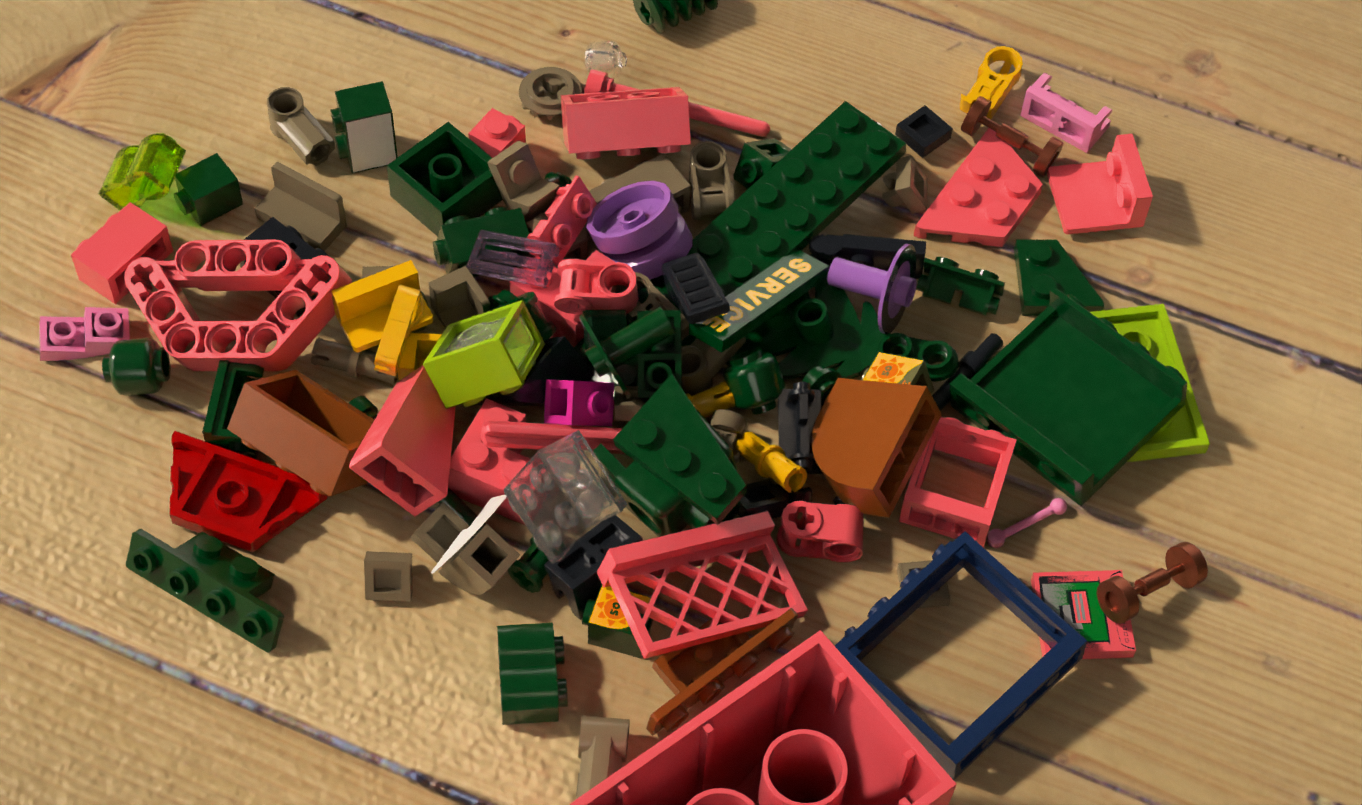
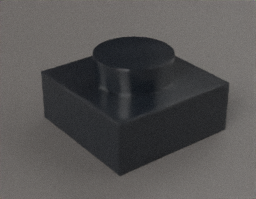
M924 105L897 124L895 135L924 158L951 139L953 128Z

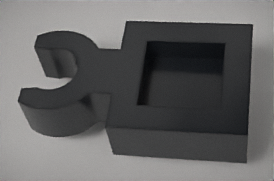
M769 479L746 484L748 492L740 500L741 505L737 514L740 517L768 511L772 519L781 517L784 508L794 501L812 503V489L810 487L803 489L802 487L796 492L791 491L789 493L779 484L774 485Z

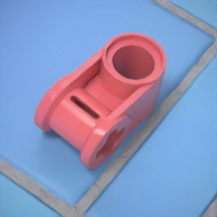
M565 259L559 262L557 272L561 276L560 291L554 299V306L558 310L570 314L597 313L618 316L625 315L636 307L638 302L636 274L627 264L620 262H593L583 259ZM615 285L627 287L626 291L622 293H612L609 291Z
M794 501L784 508L781 516L782 525L777 534V544L781 551L787 555L829 559L835 562H852L860 559L863 555L864 514L856 506ZM799 512H802L801 519H797ZM797 538L801 539L799 546H796Z

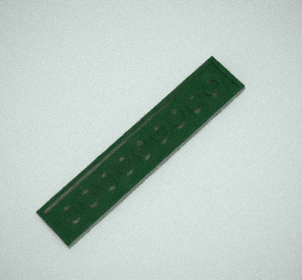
M844 101L692 239V247L687 255L699 253L726 297L782 257L796 249H804L810 240L813 239V236L820 234L906 153L907 143L847 101ZM663 275L651 279L650 281L653 286L678 309L667 293ZM641 286L637 289L638 301L643 304L649 294ZM610 314L593 330L600 341L631 323L621 315ZM588 334L574 349L595 374L590 379V382L614 383L615 405V386H619L611 371L602 377L596 372L585 353V350L595 345ZM689 334L681 341L682 346L691 345L696 338ZM636 356L617 367L626 386H638V359Z

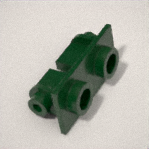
M936 257L935 261L928 258L924 259V272L929 273V275L921 274L916 290L923 292V297L951 305L956 290L963 292L959 303L960 308L987 316V313L996 315L1000 298L993 296L994 294L1003 296L1005 282L999 281L998 275L983 269H975L974 273L960 269L957 262L945 257Z

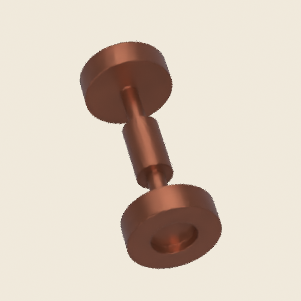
M979 96L968 111L962 123L961 131L973 136L982 124L997 132L996 137L1019 150L1024 147L1038 155L1039 157L1033 167V172L1045 177L1048 168L1053 166L1059 156L1064 142L1053 136L1043 149L1029 142L1027 140L1028 136L1006 123L999 125L987 118L986 116L992 102Z
M1181 542L1167 550L1165 556L1167 570L1159 568L1137 579L1134 587L1120 576H1113L1101 582L1097 588L1099 605L1110 620L1119 624L1136 617L1139 612L1138 594L1147 596L1168 585L1171 581L1170 578L1184 588H1192L1204 582L1208 575L1205 557L1192 543Z

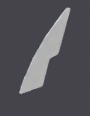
M508 494L492 497L487 502L470 527L460 532L431 572L432 574L465 545L498 509Z

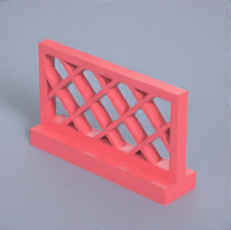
M768 511L720 522L719 525L715 523L608 550L597 570V574L604 588L612 587L644 659L767 627L790 608H793L798 614L797 618L804 617L808 609L770 535L775 524ZM762 550L770 566L768 572L766 573L745 563L744 560L747 554ZM718 562L733 569L734 571L729 582L727 583L705 572L707 565ZM678 571L694 579L689 593L665 582L668 573ZM739 573L762 584L757 597L734 586ZM638 581L654 589L649 603L632 596L626 584ZM699 583L723 594L718 608L694 596ZM769 587L783 594L789 607L780 609L763 601L767 588ZM659 593L684 604L678 618L654 607ZM730 597L752 608L749 617L740 619L724 611L728 598ZM690 607L713 618L710 627L699 629L683 621L688 608ZM648 617L673 629L670 637L653 642L645 626Z

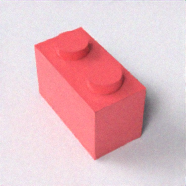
M129 202L118 213L110 216L105 225L94 235L82 241L76 251L71 254L79 280L116 304L129 292L124 276L128 265L133 260L140 257H149L155 261H163L173 252L167 226Z

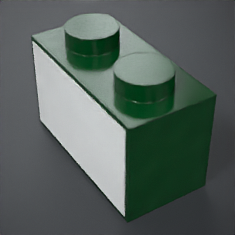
M383 81L335 91L337 108L330 109L335 133L341 134L335 135L334 138L339 158H347L351 173L384 167L398 158L393 113Z

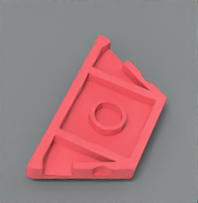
M988 128L915 225L913 236L926 239L927 233L951 235V242H978L982 245L1003 247L1041 194L1043 184L1007 142L996 137L997 132Z

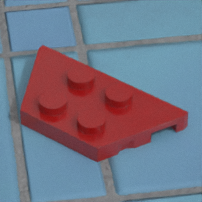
M174 431L172 434L173 466H171L170 476L172 485L170 518L175 525L198 533L204 532L220 541L254 552L329 497L314 491L310 487L309 482L295 473L284 471L277 466Z

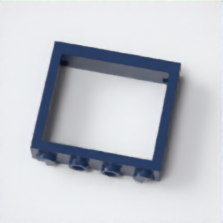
M965 531L953 542L950 541L945 546L941 544L932 555L933 560L922 570L919 568L913 569L900 584L901 589L890 599L883 597L876 602L867 615L868 619L857 629L854 626L848 628L845 631V637L835 645L839 652L953 780L1083 658L1087 643L1083 636ZM964 568L1052 649L948 745L870 671L861 660L916 611L928 597L939 590L959 570Z

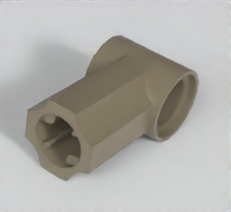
M280 87L272 91L267 98L272 133L276 137L286 140L306 165L314 164L317 166L326 161L330 153L335 149V142L304 106L301 93L290 87Z
M743 337L722 353L697 338L691 345L682 346V389L685 394L689 393L693 396L712 388V378L729 361V358L746 342V338Z
M582 715L578 758H581L580 773L578 774L577 799L621 769L622 762H626L630 719Z

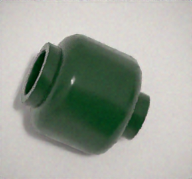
M151 338L119 340L111 347L109 357L103 358V376L107 383L112 382L113 387L120 395L131 396L157 393L162 388L163 383L170 379L171 366L169 354L165 351L164 347H160L157 341Z
M760 347L744 350L730 357V365L724 370L723 377L730 388L728 390L729 393L732 392L735 406L739 409H751L754 415L774 409L777 406L775 400L778 399L783 389L786 388L776 357L770 353L762 352Z

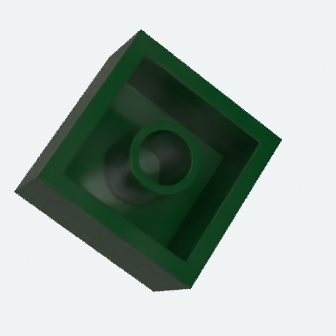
M450 122L445 123L387 165L390 196L437 237L441 225H445L447 220L462 215L468 216L469 219L480 217L503 200L487 164L492 157Z

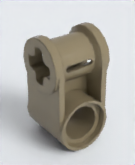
M700 142L691 150L689 184L691 185L690 203L693 220H700L702 215L721 214L735 201L733 184L729 176L727 154L725 149L715 142Z

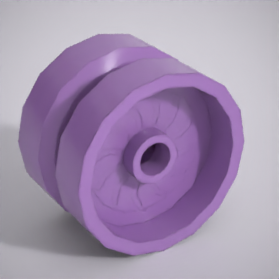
M642 181L618 189L599 202L587 218L586 228L594 244L602 254L614 262L627 264L634 272L642 273L649 280L663 275L661 266L664 263L687 256L692 247L693 236L686 221L678 213V205L671 190L665 183L658 181Z

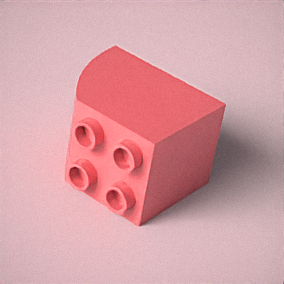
M820 630L580 796L570 805H949L957 784Z

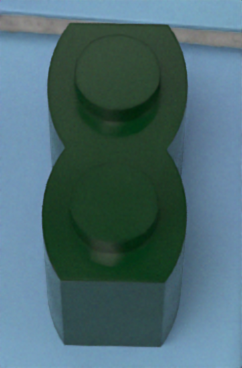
M553 623L497 626L502 725L559 721V707H568L566 678L557 679L556 664L565 663L563 636L554 637Z

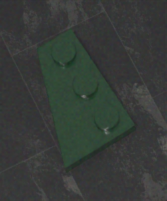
M673 374L613 439L617 448L717 525L720 524L748 492L746 484Z

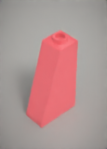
M423 365L395 384L352 457L349 466L351 470L414 517L447 496L456 406L445 408Z

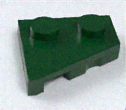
M1016 239L1014 254L1022 316H1039L1050 305V290L1053 287L1065 295L1076 297L1089 312L1103 310V300L1058 240Z

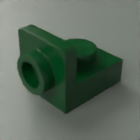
M776 138L744 143L733 174L734 180L749 189L792 149Z

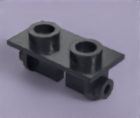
M797 382L793 384V389H783L778 397V444L784 450L786 456L794 463L803 467L807 474H823L815 461L812 451L813 427L821 410V390L811 389V384L808 382Z

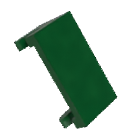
M225 360L219 361L202 431L206 442L257 459L258 450L245 446L241 438L229 431L227 427L244 383L261 379L257 377H263V367L254 364L233 363Z

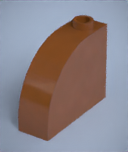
M838 378L830 394L826 397L813 427L812 451L815 461L835 494L843 503L856 506L864 514L889 518L942 413L927 386Z

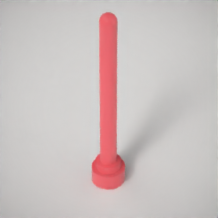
M591 69L584 94L640 89L614 83V79L609 78L608 73ZM689 102L690 119L760 137H765L770 132V126L765 121Z

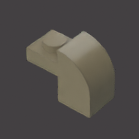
M442 502L410 538L438 563L460 532L470 526L448 505ZM486 524L441 566L442 568L438 573L460 589L480 595L487 592L497 583L520 554Z

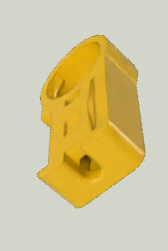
M1006 46L995 47L987 52L983 63L978 69L976 83L967 96L961 94L960 110L968 113L976 99L982 96L992 102L986 116L991 120L1012 87L1019 82L1023 65L1020 54L1013 48ZM996 61H1005L999 73H995L989 67L991 63ZM1013 65L1016 70L1008 74L1011 66Z
M399 285L375 356V371L396 377L411 329L419 323L423 316L424 300L421 290ZM421 302V312L415 320L419 303Z

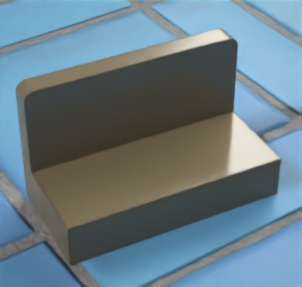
M276 162L271 167L275 187L255 207L256 217L263 222H267L270 218L274 217L284 226L290 225L301 234L304 241L314 249L320 248L325 251L347 227L342 196L293 169Z

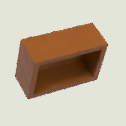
M296 369L244 383L227 429L240 437L245 446L261 451L271 457L280 469L297 474L309 482L310 487L314 491L322 495L331 497L369 483L351 470L349 466L352 457L373 424V418Z

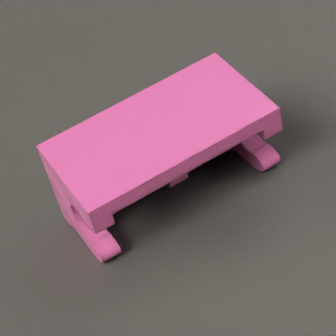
M1043 73L1026 90L1020 116L1088 153L1109 128L1111 120L1107 117H1109L1113 110L1105 106L1097 115H1094L1076 105L1073 101L1067 100L1051 91V87L1047 84L1052 76Z

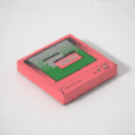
M1122 570L1033 573L1031 577L1032 592L1087 640L1082 659L1134 657L1136 646L1131 619L1121 624L1113 622L1104 614L1097 599L1098 585L1113 576L1123 577ZM1039 637L1043 657L1052 648Z

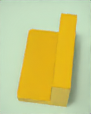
M412 260L331 291L335 316L355 352L358 353L380 344L392 303L400 284L420 290L418 271ZM425 300L423 316L419 323L411 329V332L433 323V314ZM421 302L419 303L415 320L421 312Z

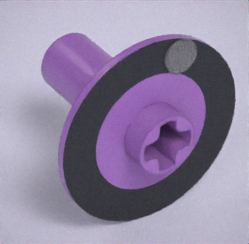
M904 244L896 253L888 271L836 257L829 268L828 285L879 299L878 328L881 333H891L900 322L906 307L910 306L915 295L917 285L916 279H914L917 260L915 247L911 244Z

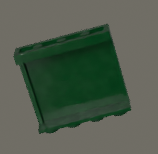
M1055 287L1050 290V305L977 374L969 379L961 373L949 384L951 407L980 429L995 430L1007 437L1017 439L1013 454L1080 506L1100 489L1185 405L1187 381H1185L1177 369L1172 366H1164L1153 358L1142 344L1129 341L1117 332L1111 322L1104 318H1097L1086 310L1076 297L1065 295Z

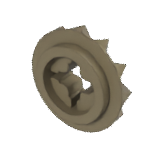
M544 67L532 71L525 76L519 87V97L523 109L531 110L534 118L546 115L550 121L554 115L562 116L561 95L582 94V87L576 76L565 69L557 67ZM543 88L552 95L557 94V100H552L549 96L544 97Z

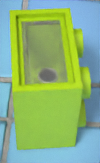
M521 300L449 324L423 362V366L445 408L459 404L468 407L479 403L487 395L497 392L506 395L520 389L524 385V380L531 368L536 364V359L545 343L524 301Z

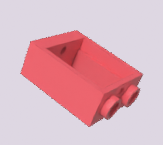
M941 417L912 473L903 500L899 522L953 539H957L965 531L984 548L1017 439L1007 437L995 430H983L963 424L955 418ZM934 449L996 468L984 508L921 489Z

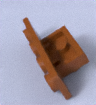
M790 608L751 639L746 633H741L669 652L656 659L652 668L675 696L650 715L646 727L649 733L653 736L663 728L667 732L674 730L689 716L687 710L699 700L703 705L712 701L725 688L722 683L733 674H736L739 678L743 677L760 661L757 657L769 647L776 651L784 646L794 635L792 628L798 617L794 609ZM713 618L700 626L699 629L709 628Z

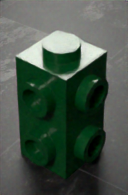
M497 207L487 211L481 217L469 219L468 216L462 215L447 220L445 225L440 227L437 241H433V250L437 264L439 266L444 265L447 274L466 266L473 277L483 274L485 272L484 269L500 266L502 270L519 267L524 263V260H527L530 254L526 249L528 244L526 238L529 232L522 209L509 210L508 207Z

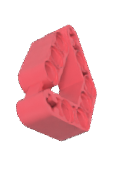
M276 239L189 241L178 249L174 261H155L149 257H140L128 265L124 276L127 288L165 351L184 367L192 371H217L220 360L254 364L263 367L264 371L277 372L287 369L335 315L331 291L352 283L350 276L333 258L320 255L312 259H301L288 244ZM246 260L245 265L238 271H235L238 264ZM287 260L283 268L275 271L280 262ZM203 261H206L204 266L200 270L196 271L198 265ZM152 284L158 289L157 291H151L153 289ZM181 288H198L203 291L282 292L257 321H201ZM315 294L317 297L313 300L311 297ZM306 307L304 314L294 320L296 312ZM175 309L174 314L169 319H166L167 314ZM195 340L193 348L185 353L187 345ZM236 340L232 350L225 353L228 344ZM277 340L274 349L265 353L268 344Z

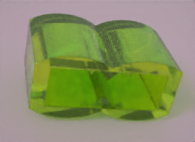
M164 133L151 134L145 137L140 142V145H132L120 149L111 164L98 195L119 211L129 202L140 208L145 200L163 198L169 193L186 150L178 145L172 137Z

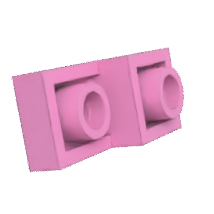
M85 307L84 317L40 316V361L74 360L109 354L111 347L116 341L130 339L128 308Z

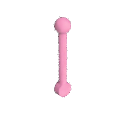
M1055 498L1051 501L1049 507L1004 530L992 529L987 536L988 545L993 548H1000L1003 546L1005 539L1052 514L1062 515L1067 510L1066 501L1062 498Z

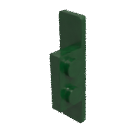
M138 529L132 533L126 560V567L265 652L269 653L276 648L284 615L279 610L258 599L259 596L271 589L275 576L274 573L260 566L253 559L245 557L221 543L219 539L209 536L204 532H201L177 548L169 546L143 529Z

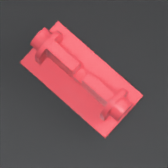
M575 176L571 184H567L565 187H560L557 190L555 199L545 212L548 219L540 220L534 231L526 238L528 243L526 249L530 254L540 256L542 253H547L556 266L564 259L587 223V218L591 215L593 208L597 205L579 176Z

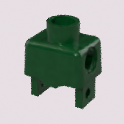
M699 413L737 471L732 449ZM602 444L591 452L597 468L616 487L622 505L658 537L681 532L688 525L694 529L715 524L634 461L625 468ZM741 501L734 506L721 522L734 518L740 508Z

